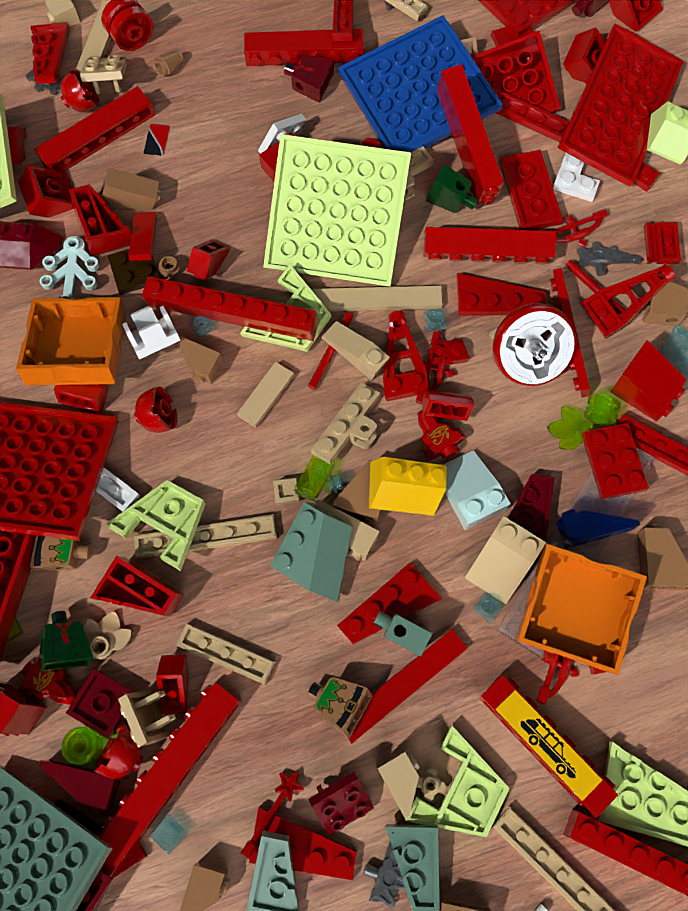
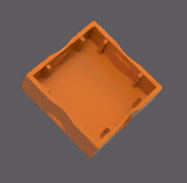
M121 298L32 299L27 319V333L21 345L16 367L24 385L115 384L124 331L122 324L125 323L126 319Z
M546 544L542 549L515 640L619 675L629 640L630 624L637 612L647 576L614 565L600 564L587 559L583 555Z

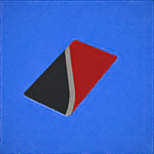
M150 124L144 154L164 155L170 126Z

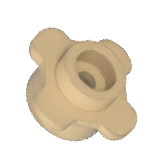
M428 769L427 774L422 776V778H418L417 788L421 789L424 794L423 798L426 801H432L437 793L445 791L446 785L439 780L436 770ZM429 782L433 784L431 788L428 787Z

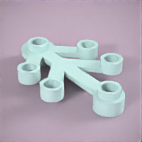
M78 236L67 238L63 244L64 249L55 256H46L42 260L45 269L53 271L57 268L58 263L68 257L65 265L52 275H43L39 280L45 290H50L54 287L55 283L65 276L63 295L59 298L74 299L72 295L75 275L82 281L86 290L92 291L96 289L97 282L95 278L88 276L77 264V257L85 262L87 269L91 272L97 271L100 267L98 260L95 257H91L85 251V243L82 238ZM93 281L91 285H87L88 282Z

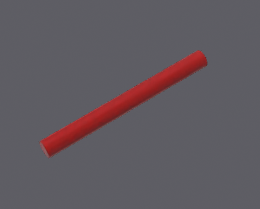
M569 260L565 266L594 293L603 289L574 261ZM611 297L609 299V304L617 314H622L626 311L614 298Z
M346 312L341 324L348 328L354 315ZM328 346L308 384V387L316 390L336 351L332 346Z

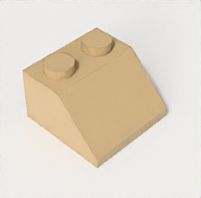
M402 751L379 765L377 769L404 818H407L411 813L419 778L416 770L420 767L412 754L407 755L406 752Z

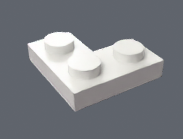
M565 153L553 190L592 202L600 180L581 175L584 162Z

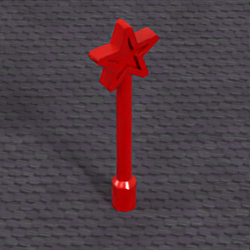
M297 771L290 777H287L282 772L279 773L282 784L275 788V792L280 793L251 840L247 841L240 852L247 859L252 855L256 848V843L262 835V831L266 829L286 796L288 801L291 802L294 792L304 791V787L297 783L299 776Z

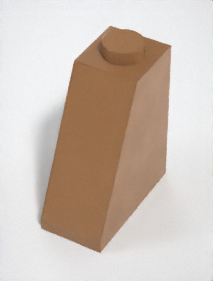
M108 168L100 197L106 202V206L109 209L152 210L155 202L159 203L161 190H158L159 181Z
M369 459L333 501L332 507L351 517L378 524L381 510L369 509L370 462L373 461Z
M657 524L646 525L644 529L638 532L640 574L647 576L644 589L688 591V562L670 529L660 528V525Z

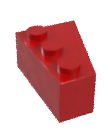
M90 184L68 189L72 207L91 256L130 246V229L124 226L116 213L106 206V202Z
M116 556L90 598L166 616L173 614L184 594L128 558Z

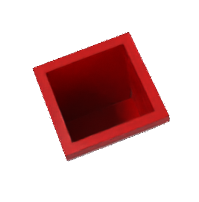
M646 340L610 393L657 422L662 415L667 417L674 407L671 405L673 399L678 400L685 391V388L682 386L687 379Z

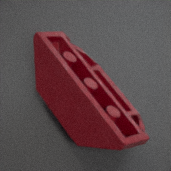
M0 221V268L35 269L43 265L42 260L46 256L53 257L60 252L63 238L34 223Z

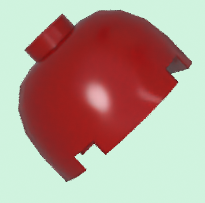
M74 68L61 81L60 90L63 95L61 100L66 107H71L77 112L92 111L100 106L97 103L100 101L90 82H82L81 71Z
M160 386L143 392L137 398L134 417L137 423L141 424L149 432L154 433L167 432L175 428L178 421L176 409L173 411L171 409L170 403L173 400L169 393Z
M120 724L114 732L118 733L116 739L110 738L96 763L98 765L94 769L96 773L111 779H120L128 775L131 770L137 771L144 757L140 755L142 747H138L137 743L133 741L129 727Z

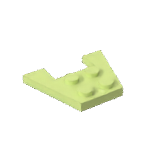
M289 264L278 279V284L294 293L286 305L316 311L319 325L314 338L315 341L332 317L331 313ZM244 327L240 333L242 337L305 352L314 343V341Z
M166 480L106 525L109 529L127 539L139 522L143 521L173 539L160 558L181 571L204 510L205 502L201 498Z
M451 725L439 749L462 761L444 800L440 808L437 809L416 796L412 804L410 816L405 818L404 821L423 825H438V828L487 837L510 788Z

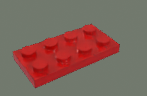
M541 150L500 157V167L519 229L536 230L561 225L563 218Z

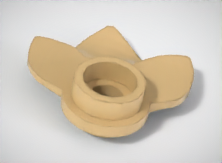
M116 612L107 614L99 623L92 619H87L83 627L93 658L98 660L109 657L112 651L123 649L132 636L131 630L121 629L120 619ZM104 643L105 649L99 652L98 645Z

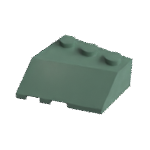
M303 502L270 566L305 589L339 602L341 580L344 578L345 571L343 570L349 551L353 526L315 503Z

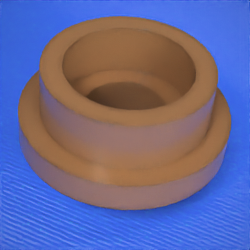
M165 256L159 263V271L165 277H173L179 273L180 263L172 256Z

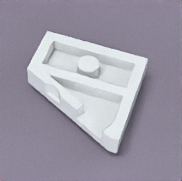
M303 114L273 123L258 149L260 154L279 142L281 134L290 135L293 133L295 136H298L306 122Z

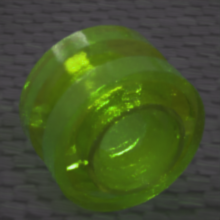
M590 395L587 401L588 406L584 412L585 418L601 425L615 424L621 403L616 398L608 395Z
M76 727L65 735L61 746L62 754L70 763L81 766L90 765L101 755L103 741L101 736L92 729ZM85 739L87 747L82 753H79L78 745Z

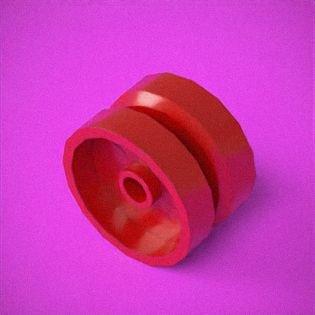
M111 0L102 11V26L120 49L125 51L137 50L145 45L152 36L153 20L137 0Z

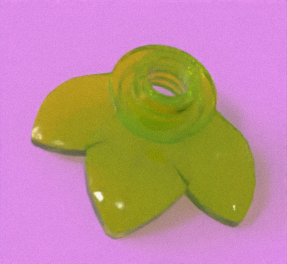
M561 407L562 420L552 422L547 426L549 433L553 437L561 439L559 448L563 450L576 449L580 443H583L582 436L578 433L579 429L583 431L594 430L588 421L583 420L579 411L570 407Z

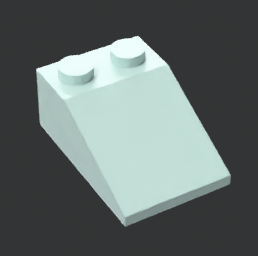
M474 450L443 464L447 466L445 495L465 531L505 512L510 506V502L500 484Z

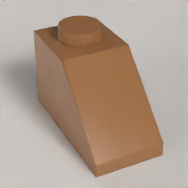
M180 336L179 343L192 378L200 383L205 381L212 384L223 363L221 354Z
M199 861L194 864L180 911H203L215 904L221 896H225L230 879L226 878L228 870Z

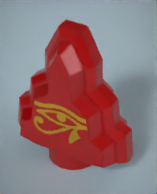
M423 409L417 412L418 424L423 431L421 439L425 446L423 453L427 460L430 461L440 456L447 460L454 456L460 450L457 445L467 437L460 428H453L449 422L440 421L438 417L423 415Z
M36 657L28 661L23 667L21 673L25 678L22 680L18 692L29 698L32 696H36L41 700L51 698L56 703L71 705L76 694L73 686L65 680L64 669L39 672V659Z

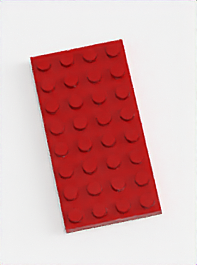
M614 23L557 148L630 187L637 177L647 152L651 114L668 101L684 61Z

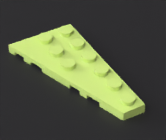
M609 742L604 775L616 786L614 791L618 796L596 820L688 847V791L660 772L647 766L634 755L624 751L614 742Z

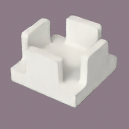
M151 306L132 313L131 317L137 327L132 332L127 323L122 324L139 359L180 341L164 306L159 307L163 315L160 319L156 318Z

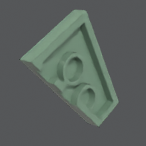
M386 824L385 828L393 847V853L402 875V881L412 911H440L438 825Z
M262 831L247 911H299L289 836Z

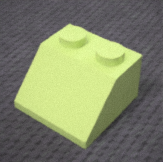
M666 102L653 112L650 119L647 150L681 165L688 155V110Z

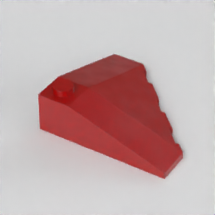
M540 31L471 56L491 87L549 113L561 110Z

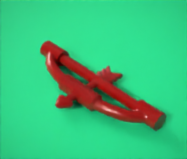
M606 209L594 212L591 216L578 221L573 219L572 214L569 217H563L567 225L552 231H557L556 234L572 229L574 232L567 234L565 237H556V243L573 242L578 239V244L585 247L586 240L582 238L588 236L589 233L599 227L602 219L607 217ZM593 220L596 221L593 225H591L588 228L585 227L581 230H577L576 228L577 226H580Z
M433 332L430 343L431 347L434 345L440 346L443 343L440 332ZM435 353L429 354L428 361H424L428 376H430L431 370L436 371L435 382L430 390L438 389L440 383L443 382L444 374H447L448 377L456 375L452 369L446 370V360H443L437 367L432 366ZM417 395L416 403L422 404L421 395Z
M544 650L545 657L541 661L550 664L544 684L540 687L537 702L546 704L548 698L556 695L564 681H567L569 673H571V677L579 676L576 668L571 669L573 659L563 656L561 663L558 661L560 655L551 654ZM557 665L560 667L557 675L558 680L550 690L549 687Z

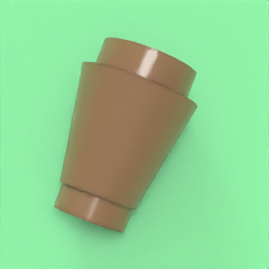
M179 50L156 57L154 61L156 72L160 76H168L184 61L183 55Z

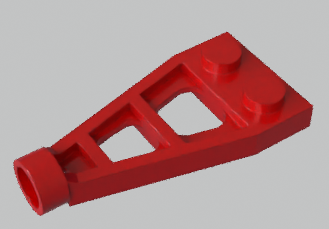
M665 263L659 268L597 291L582 301L581 306L604 338L607 339L624 328L662 287L675 279L676 276L671 267ZM641 282H646L651 289L642 298L638 299L631 291V288ZM619 294H626L631 300V305L624 313L617 314L609 304V299Z
M394 311L388 315L390 328L386 354L390 358L385 364L383 372L384 394L387 402L421 395L425 389L430 390L428 371L408 328L406 313L403 311ZM406 338L409 350L395 353V341ZM410 358L414 365V371L396 375V362L401 359Z

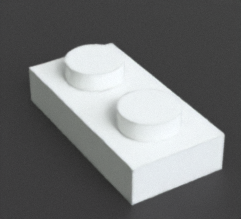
M103 468L96 492L123 512L139 499L140 495L106 468Z

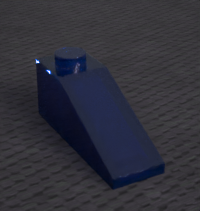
M575 509L562 513V517L556 522L565 549L629 532L641 525L639 520L585 510L576 512Z

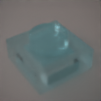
M169 814L150 837L169 855L186 836L188 831Z

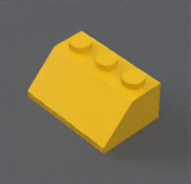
M381 457L371 461L369 509L433 516L446 491L447 466L389 457Z

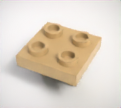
M114 54L108 56V58H100L99 56L87 58L80 72L82 82L93 81L96 94H101L100 81L113 80L116 92H120V79H123L127 67L126 56L120 57Z
M151 690L129 693L118 698L121 705V713L127 719L131 729V737L138 747L162 741L170 736L166 724L175 720L176 716L172 714L163 718L156 703L157 700L166 695L164 690L152 694Z

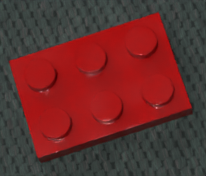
M628 423L584 431L581 434L601 500L643 492L649 489Z

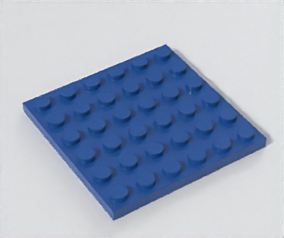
M444 15L338 67L340 77L384 149L412 152L421 147L427 148L452 135L437 94L442 70L460 64L463 65L481 119L501 110L503 105Z

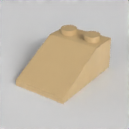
M503 516L465 576V579L507 604L546 542Z

